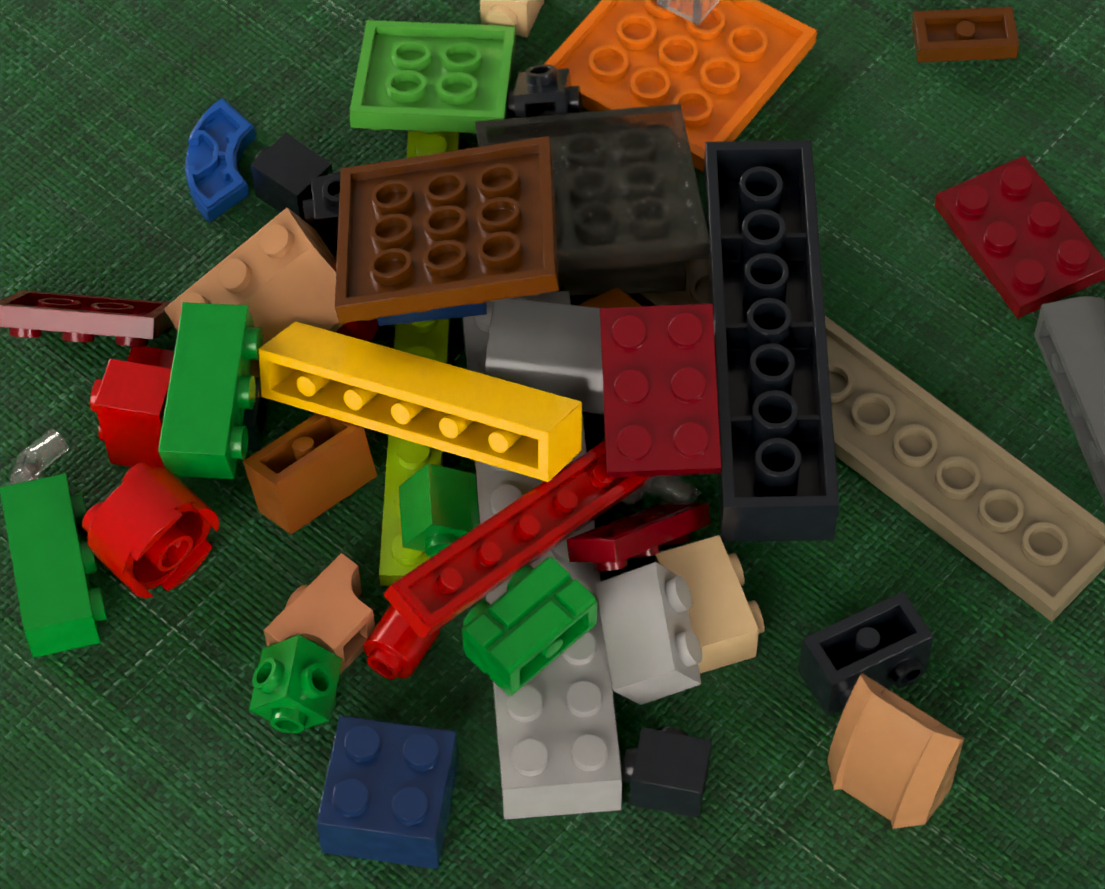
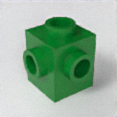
M296 635L263 648L259 665L253 675L252 683L254 689L249 711L270 721V725L274 729L288 734H298L307 728L330 721L331 713L337 702L336 689L342 658L301 635Z

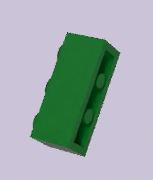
M182 302L158 453L164 467L176 476L234 479L237 459H245L248 429L247 426H243L245 409L253 408L256 393L255 378L250 376L252 360H259L258 349L263 346L262 328L255 327L248 305Z
M66 473L0 487L23 629L33 658L101 643L97 622L107 620L100 586L90 588L88 574L98 572L96 557L89 549L87 540H81L79 527L82 526V520L87 513L83 493L72 494Z

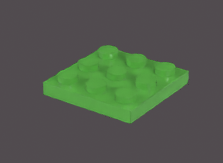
M367 20L350 106V128H367L375 131L386 129L415 130L426 133L437 131L463 132L476 135L504 134L507 115V94L510 91L515 50V26Z

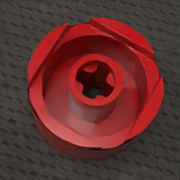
M146 462L138 463L130 468L125 474L122 484L104 502L91 507L82 520V527L88 532L87 542L89 549L136 596L141 598L154 597L148 590L160 585L168 592L192 575L208 556L212 545L206 540L211 526L217 532L219 528V519L216 513L174 473L162 467L152 468Z

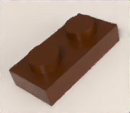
M1012 7L913 11L911 26L917 63L1017 58L1019 41Z

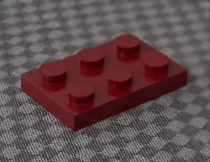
M1025 156L936 194L934 207L1017 319L1040 309L1042 304L1056 302L1105 280V260Z
M24 290L0 301V327H9L10 336L21 338L41 337L42 330L62 332V339L65 341L92 342L95 341V335L116 336L115 343L117 345L141 347L148 345V339L159 338L160 334L173 326V323L164 310L171 302Z
M713 304L600 308L607 478L720 473L721 453Z

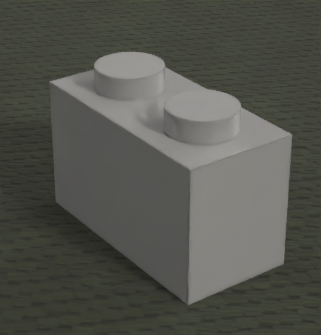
M654 562L595 584L614 692L642 705L702 684L698 663L702 661V650L698 638L691 629L688 612L692 607V596L686 581L682 577Z

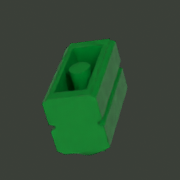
M547 557L535 568L531 565H526L519 569L508 582L507 591L492 604L489 601H482L468 613L463 623V651L466 656L481 671L487 673L490 679L508 696H513L597 624V601L594 595L579 581L573 580L570 573L552 557Z

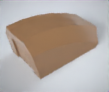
M861 674L844 708L827 759L833 790L842 789L890 820L893 829L924 825L951 790L964 737L868 676Z

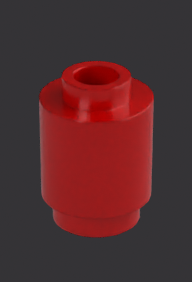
M391 604L363 644L364 652L368 657L367 663L369 667L386 679L393 680L396 677H411L439 636L440 628L422 640Z

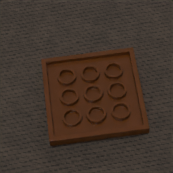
M549 136L341 168L335 310L339 323L360 320L369 321L380 317L427 312L433 309L466 304H481L486 301L520 296H535L540 293L559 291L553 151Z

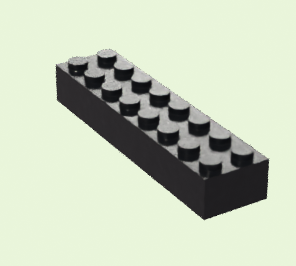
M812 140L705 142L703 185L709 304H713V321H716L714 341L721 472L718 473L722 542L834 540L839 498Z

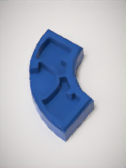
M223 98L213 104L195 125L188 140L189 147L186 155L185 174L191 198L201 215L209 223L249 195L248 185L238 171V164L243 150L256 138L254 126Z

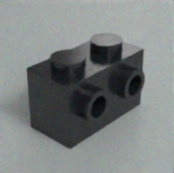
M903 591L803 638L798 672L828 717L845 708L861 674L868 676L885 688L894 684L896 687H904L919 679L927 668L934 636Z

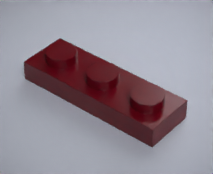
M661 502L566 539L569 562H593V569L596 571L617 570L628 566L627 558L648 557L658 554L660 552L659 545L687 542L690 540L691 532L711 524L708 502Z

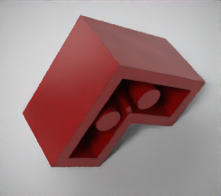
M146 346L132 347L127 361L109 359L103 379L95 380L90 396V408L97 413L99 439L105 442L111 464L133 467L138 463L146 462L152 468H165L158 453L174 351Z

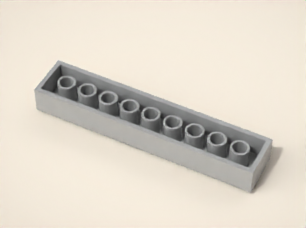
M569 291L546 292L535 296L512 298L571 305ZM494 300L487 301L486 315L463 317L467 370L482 374L485 372ZM582 415V451H581L574 459H572L566 466H568V465L571 464L573 461H575L576 459H578L579 457H581L582 455H584L585 453H587V452H586L585 433H584V424H583V415ZM474 460L480 524L544 481ZM594 520L569 538L594 529ZM567 540L561 542L530 565L535 568L547 557H552L570 573L573 580L579 581L594 595L597 601V624L513 696H508L493 682L504 820L621 810L622 775L612 682L595 587L596 583L601 582L600 571L593 569V562H569ZM510 579L487 594L486 601L492 604L507 591L506 588Z

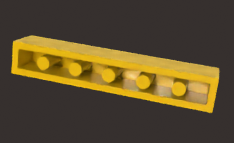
M297 321L258 349L261 397L546 482H549L582 451V402Z

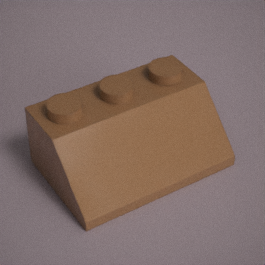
M289 208L284 209L164 308L178 331L182 302L248 305L255 327L262 328L263 345L295 321L333 332L345 324L339 323L335 310L337 261L318 232ZM252 360L250 376L260 377L259 360Z

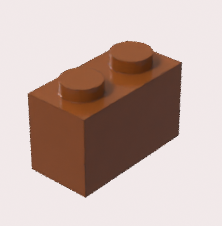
M317 413L243 461L259 512L289 534H293L309 524L313 519L377 477L364 428Z

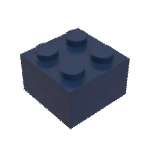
M339 716L316 822L322 853L438 869L459 764L456 732Z

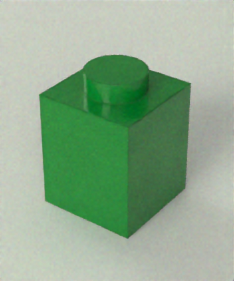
M427 463L399 486L402 544L404 548L424 551L426 555L433 557L480 525L476 474Z

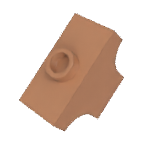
M341 553L309 585L304 584L297 588L288 599L285 609L264 629L267 647L296 635H301L341 657V674L364 651L363 644L375 628L373 610L358 599L362 594L358 565Z

